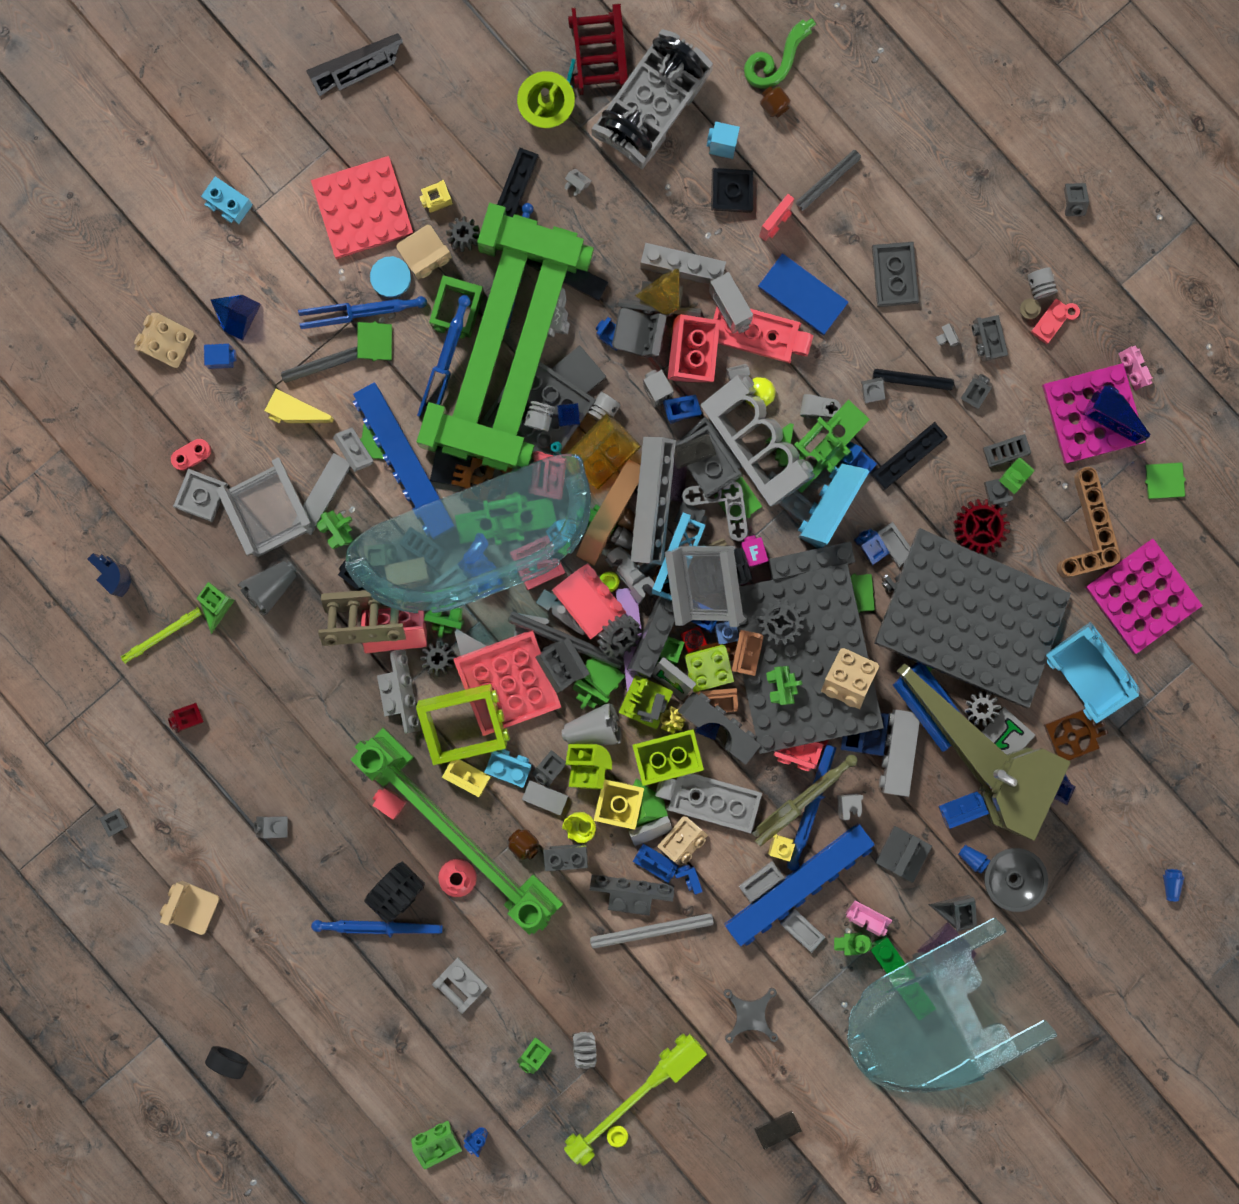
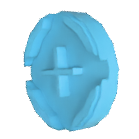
M394 256L384 257L373 265L370 272V282L379 295L386 298H396L409 289L411 272L403 260Z

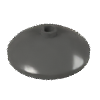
M1009 848L997 853L990 860L985 870L984 884L988 896L996 905L1008 911L1022 912L1033 908L1043 899L1048 887V874L1043 862L1034 853L1021 848ZM1011 875L1016 876L1015 882L1010 881Z

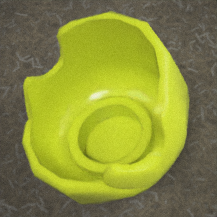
M753 378V387L756 392L752 395L760 397L767 407L775 399L776 389L774 384L767 378ZM745 400L746 403H748L751 407L754 408V405L750 401Z
M575 812L564 819L562 829L567 831L568 839L575 840L577 843H587L594 838L596 824L587 813Z

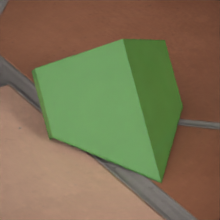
M208 582L196 599L201 604L211 634L235 600Z
M636 778L633 785L644 788L636 824L637 828L668 816L663 798L655 796L656 793L646 785L643 786L642 782Z

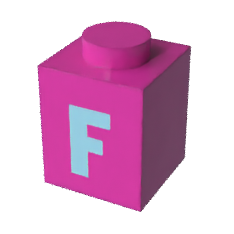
M756 535L744 538V542L740 546L744 549L749 568L767 563L768 558L762 537L756 538Z

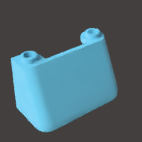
M1091 622L1046 654L1048 665L1052 669L1056 668L1063 673L1085 703L1086 709L1083 710L1090 721L1093 719L1096 724L1139 696L1140 689L1137 683Z

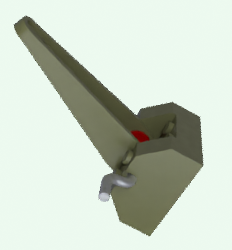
M906 664L901 666L897 670L899 676L904 680L981 784L979 790H981L980 794L989 812L987 814L989 822L1014 835L1035 841L1071 762L1041 748L1034 750L1024 747L1015 752L1005 754Z

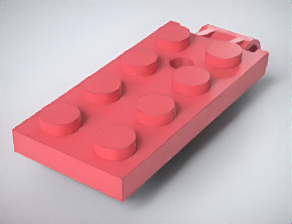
M716 307L713 319L720 320L718 344L789 364L791 363L792 352L800 356H808L813 335L798 331L801 327L800 322L750 309L753 313V319L749 325L750 328L739 334L737 331L732 334L721 312ZM769 334H775L776 339L774 341L769 340Z

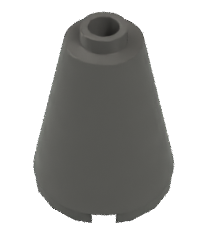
M282 561L241 581L237 586L242 588L240 591L254 608L258 606L261 610L259 613L265 616L295 580V572L297 570L290 562Z

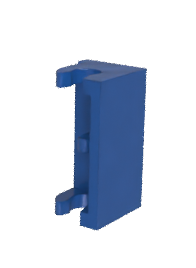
M978 791L938 806L946 828L949 829L989 814L984 800Z

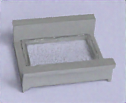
M279 457L272 460L274 466L230 489L225 486L216 489L247 556L253 554L259 557L312 530L311 522Z
M680 546L672 551L665 552L675 625L683 626L692 620L729 621L730 627H738L739 623L746 620L742 612L734 555L735 546Z

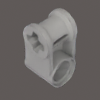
M804 394L800 416L810 419L821 417L823 420L829 421L841 408V405L835 399ZM829 406H833V410H836L833 414H829Z

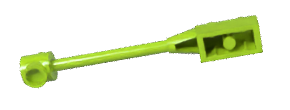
M684 1033L681 1034L674 1041L677 1045L672 1050L668 1047L663 1050L659 1055L661 1058L658 1062L659 1064L646 1082L586 1137L582 1134L576 1136L573 1133L565 1140L567 1146L564 1147V1150L576 1164L580 1163L584 1166L595 1156L591 1143L649 1090L657 1087L669 1077L675 1083L678 1082L707 1055L706 1050L691 1034L687 1036Z

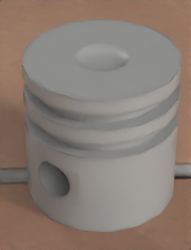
M1050 267L1027 275L1030 288L1033 290L1032 294L1035 295L1033 296L1035 300L1058 292L1056 284H1053L1055 280Z
M600 392L590 408L591 411H588L587 414L600 424L608 426L607 422H611V418L615 416L621 405L607 394Z
M531 401L530 404L532 406H529L531 410L527 413L524 425L548 432L552 420L550 416L553 415L552 410L555 407Z

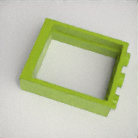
M491 684L418 701L416 710L433 765L506 749L507 741L510 740L508 729L503 727L502 709L498 710V694L496 690L492 689ZM485 698L497 739L442 752L430 711Z

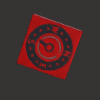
M700 626L680 634L683 642H685L688 653L699 649L700 646L707 645Z

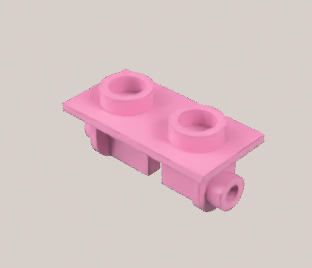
M1131 346L1118 353L1135 391L1152 384L1151 379L1153 377H1151L1147 366L1141 367L1140 365L1145 362L1140 348L1137 349L1136 346Z
M854 901L846 912V917L850 922L862 928L865 924L868 925L866 930L876 934L878 937L886 935V928L892 922L890 918L857 901Z

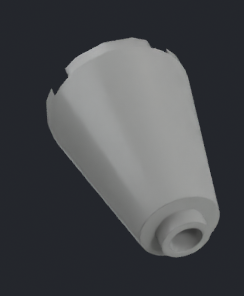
M610 703L605 704L565 724L564 729H562L563 740L567 741L568 744L616 745L621 743V727L618 728L617 726L619 718L615 707Z

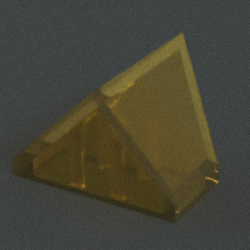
M674 269L662 275L635 296L665 315L678 310L679 269Z

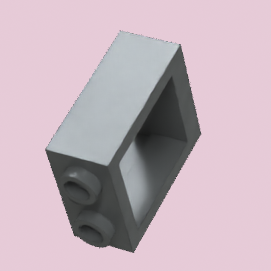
M587 843L545 846L543 850L545 871L588 868Z

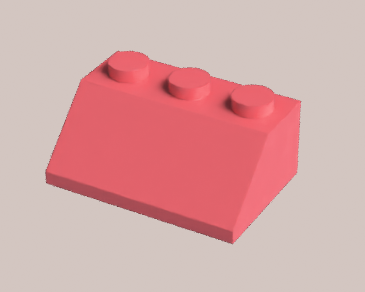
M682 314L674 318L667 380L714 382L720 320Z
M588 563L552 589L553 593L590 640L604 631L602 627L609 625L608 620L613 622L615 621V616L620 618L626 613L621 603L617 601L609 591V588L601 581L595 570Z
M424 601L407 602V607H399L398 624L403 623L406 640L362 643L364 652L377 653L427 647ZM391 608L378 609V625L390 624ZM362 610L361 626H369L370 610Z

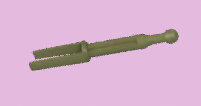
M848 755L842 764L829 770L797 798L787 800L786 803L752 830L751 833L757 838L755 840L756 843L761 847L800 816L801 810L834 784L844 771L857 764V757L855 755Z

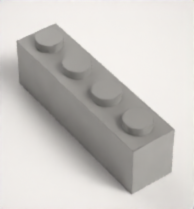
M645 243L641 259V269L709 285L711 281L723 275L726 261Z
M893 710L892 713H889L888 726L891 727L890 734L886 736L885 746L888 747L887 755H884L882 758V767H885L884 776L881 775L879 779V788H882V793L909 797L920 723L913 712Z

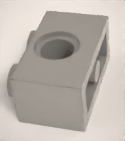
M653 370L645 375L643 388L654 408L662 405L664 400L673 399L674 391L662 370L658 372Z

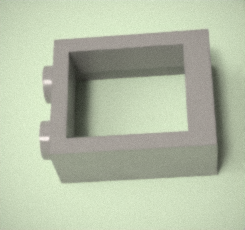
M727 272L711 281L709 293L732 334L737 331L740 334L748 330L753 319V313L730 273Z

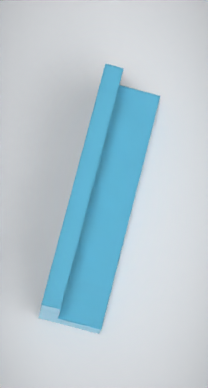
M683 512L668 551H672L686 543L692 546L691 541L695 540L693 546H698L706 525L690 519L691 515ZM688 524L700 528L698 534L692 538H689L686 533ZM686 555L688 569L694 555ZM665 557L653 586L652 594L672 601L670 594L662 592L664 584L669 583Z

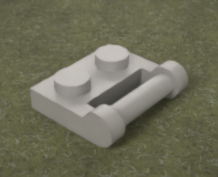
M459 957L432 984L435 989L438 988L458 1008L457 1010L461 1014L488 987ZM447 977L468 997L465 1002L443 982Z

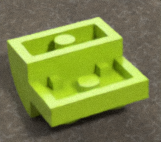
M568 744L565 765L571 766L569 787L603 789L605 770H612V760L607 749L597 744Z

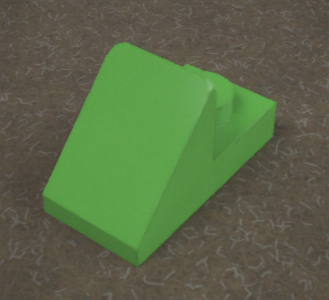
M789 423L782 428V442L791 444L794 424ZM772 436L765 441V444H770ZM777 448L775 460L778 461V466L786 467L788 465V455L783 449Z

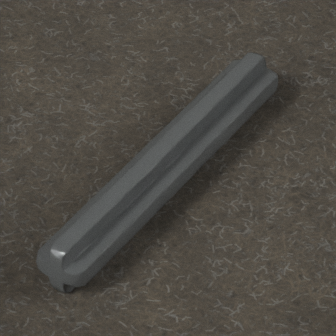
M853 150L801 196L796 201L797 207L802 211L806 209L861 158L858 151Z
M357 347L282 371L281 377L287 383L357 359Z

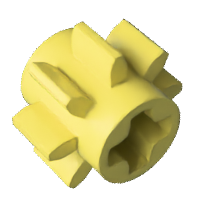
M670 706L669 710L661 713L660 722L663 724L661 729L672 734L675 733V730H682L686 720L678 712L679 709Z

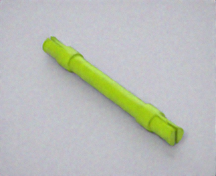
M197 607L190 613L181 616L176 622L120 656L122 661L126 664L133 658H137L150 647L183 626H187L200 615H203L202 611Z

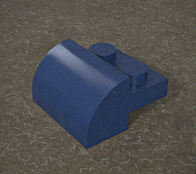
M93 553L87 560L102 573L96 580L111 595L123 597L131 584V575L128 568L123 564L116 563L109 556L106 557L103 554Z
M881 713L884 726L882 729L843 736L841 750L884 756L889 714Z

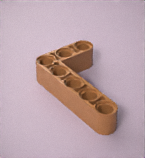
M628 459L589 525L576 557L593 566L596 565L609 535L639 485L641 465Z
M1085 467L1077 471L1074 481L1094 551L1060 561L1057 565V572L1064 578L1107 568L1117 564L1120 560L1119 548L1096 470L1092 467ZM1083 472L1090 476L1089 482L1083 481ZM1089 492L1095 495V502L1088 500L1087 495ZM1094 512L1099 513L1101 516L1099 523L1093 519ZM1100 532L1105 533L1107 536L1105 543L1099 539ZM1106 552L1112 555L1110 563L1104 558ZM1086 557L1092 560L1091 568L1084 564ZM1066 562L1072 565L1073 570L1071 573H1067L1064 569Z

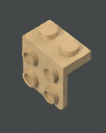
M431 225L422 227L396 246L417 280L427 277L434 269L444 266L452 258L450 251L446 245H443Z
M151 313L144 320L143 326L145 328L142 334L139 333L135 339L134 344L136 346L134 350L147 354L173 368H177L186 353L194 333L159 313Z
M842 648L824 681L821 692L830 698H836L850 707L860 709L878 671L879 664Z
M185 881L177 882L176 885L173 884L168 893V896H170L169 902L164 904L161 909L160 916L162 918L160 923L165 925L173 923L197 934H205L219 902V896Z

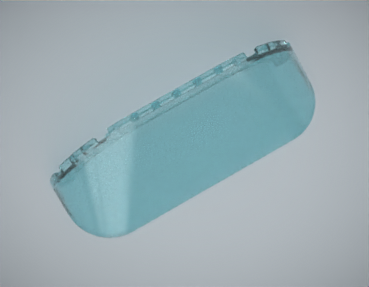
M575 454L551 456L381 522L363 532L349 545L346 552L345 568L360 588L363 587L369 592L373 599L391 608L411 613H418V610H432V613L449 611L545 574L560 564V560L568 553L571 554L588 526L591 492L583 460Z

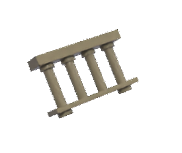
M405 588L321 594L324 612L328 613L327 629L318 630L322 646L406 640L403 623L398 624L399 607H407L408 600ZM391 608L390 624L378 625V609ZM359 610H370L369 626L357 627V614ZM349 611L348 627L336 628L337 612Z

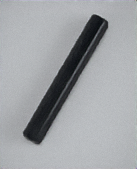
M874 369L872 379L881 377L883 382L950 391L954 387V379L883 369Z

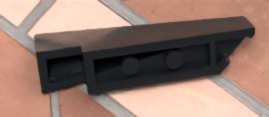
M397 33L310 68L306 72L318 96L323 95L335 86L340 91L393 65L397 58L396 53L403 40Z

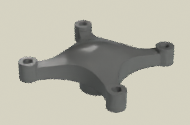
M769 988L763 997L751 1001L736 997L730 989L724 990V996L732 1001L737 1014L733 1029L725 1035L727 1043H732L736 1035L747 1030L761 1031L768 1035L772 1042L778 1040V1035L770 1030L765 1020L767 1003L777 994L775 988Z

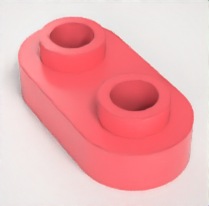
M196 439L176 450L171 456V463L178 470H188L210 456L211 446L203 439ZM197 446H202V451L197 453ZM180 456H184L182 463L178 462Z

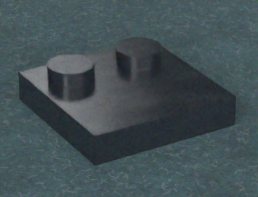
M713 168L711 210L751 213L753 211V170Z
M437 446L430 481L451 485L452 480L460 482V478L453 477L454 472L462 474V470L455 469V465L459 464L469 467L473 456L468 455L465 460L442 453L443 447Z

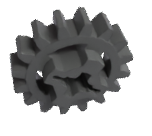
M778 599L775 606L772 603H768L770 609L763 608L762 610L766 614L765 616H759V619L763 620L759 627L765 628L762 635L768 634L767 640L769 642L774 638L776 645L780 643V640L783 641L784 645H787L788 639L795 642L793 636H801L798 630L805 627L800 624L801 621L805 620L804 617H799V614L802 612L801 609L795 611L796 604L793 603L791 606H788V600L781 604ZM780 609L777 615L770 616L774 610ZM789 610L794 614L796 621H792L788 617ZM784 617V620L791 625L787 624L779 628V624L772 620H781ZM768 623L773 624L775 627V635L770 631ZM789 628L794 629L789 635L783 636L784 632Z
M623 614L621 619L615 616V621L608 620L609 625L602 627L604 632L598 634L601 637L598 643L600 644L599 648L608 657L613 656L617 658L618 654L623 657L626 651L631 652L630 648L632 646H637L635 641L640 640L641 637L638 634L642 630L639 628L640 624L632 616L629 615L627 617Z

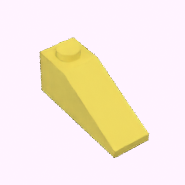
M275 389L265 409V412L269 414L268 418L277 423H280V421L285 423H333L334 421L332 416L278 389Z

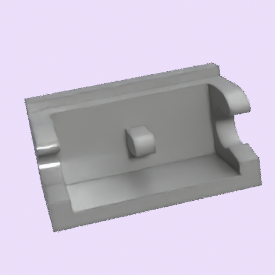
M858 793L837 795L839 818L849 820L850 812L853 815L857 813V816L860 817L862 814L861 800L863 795Z

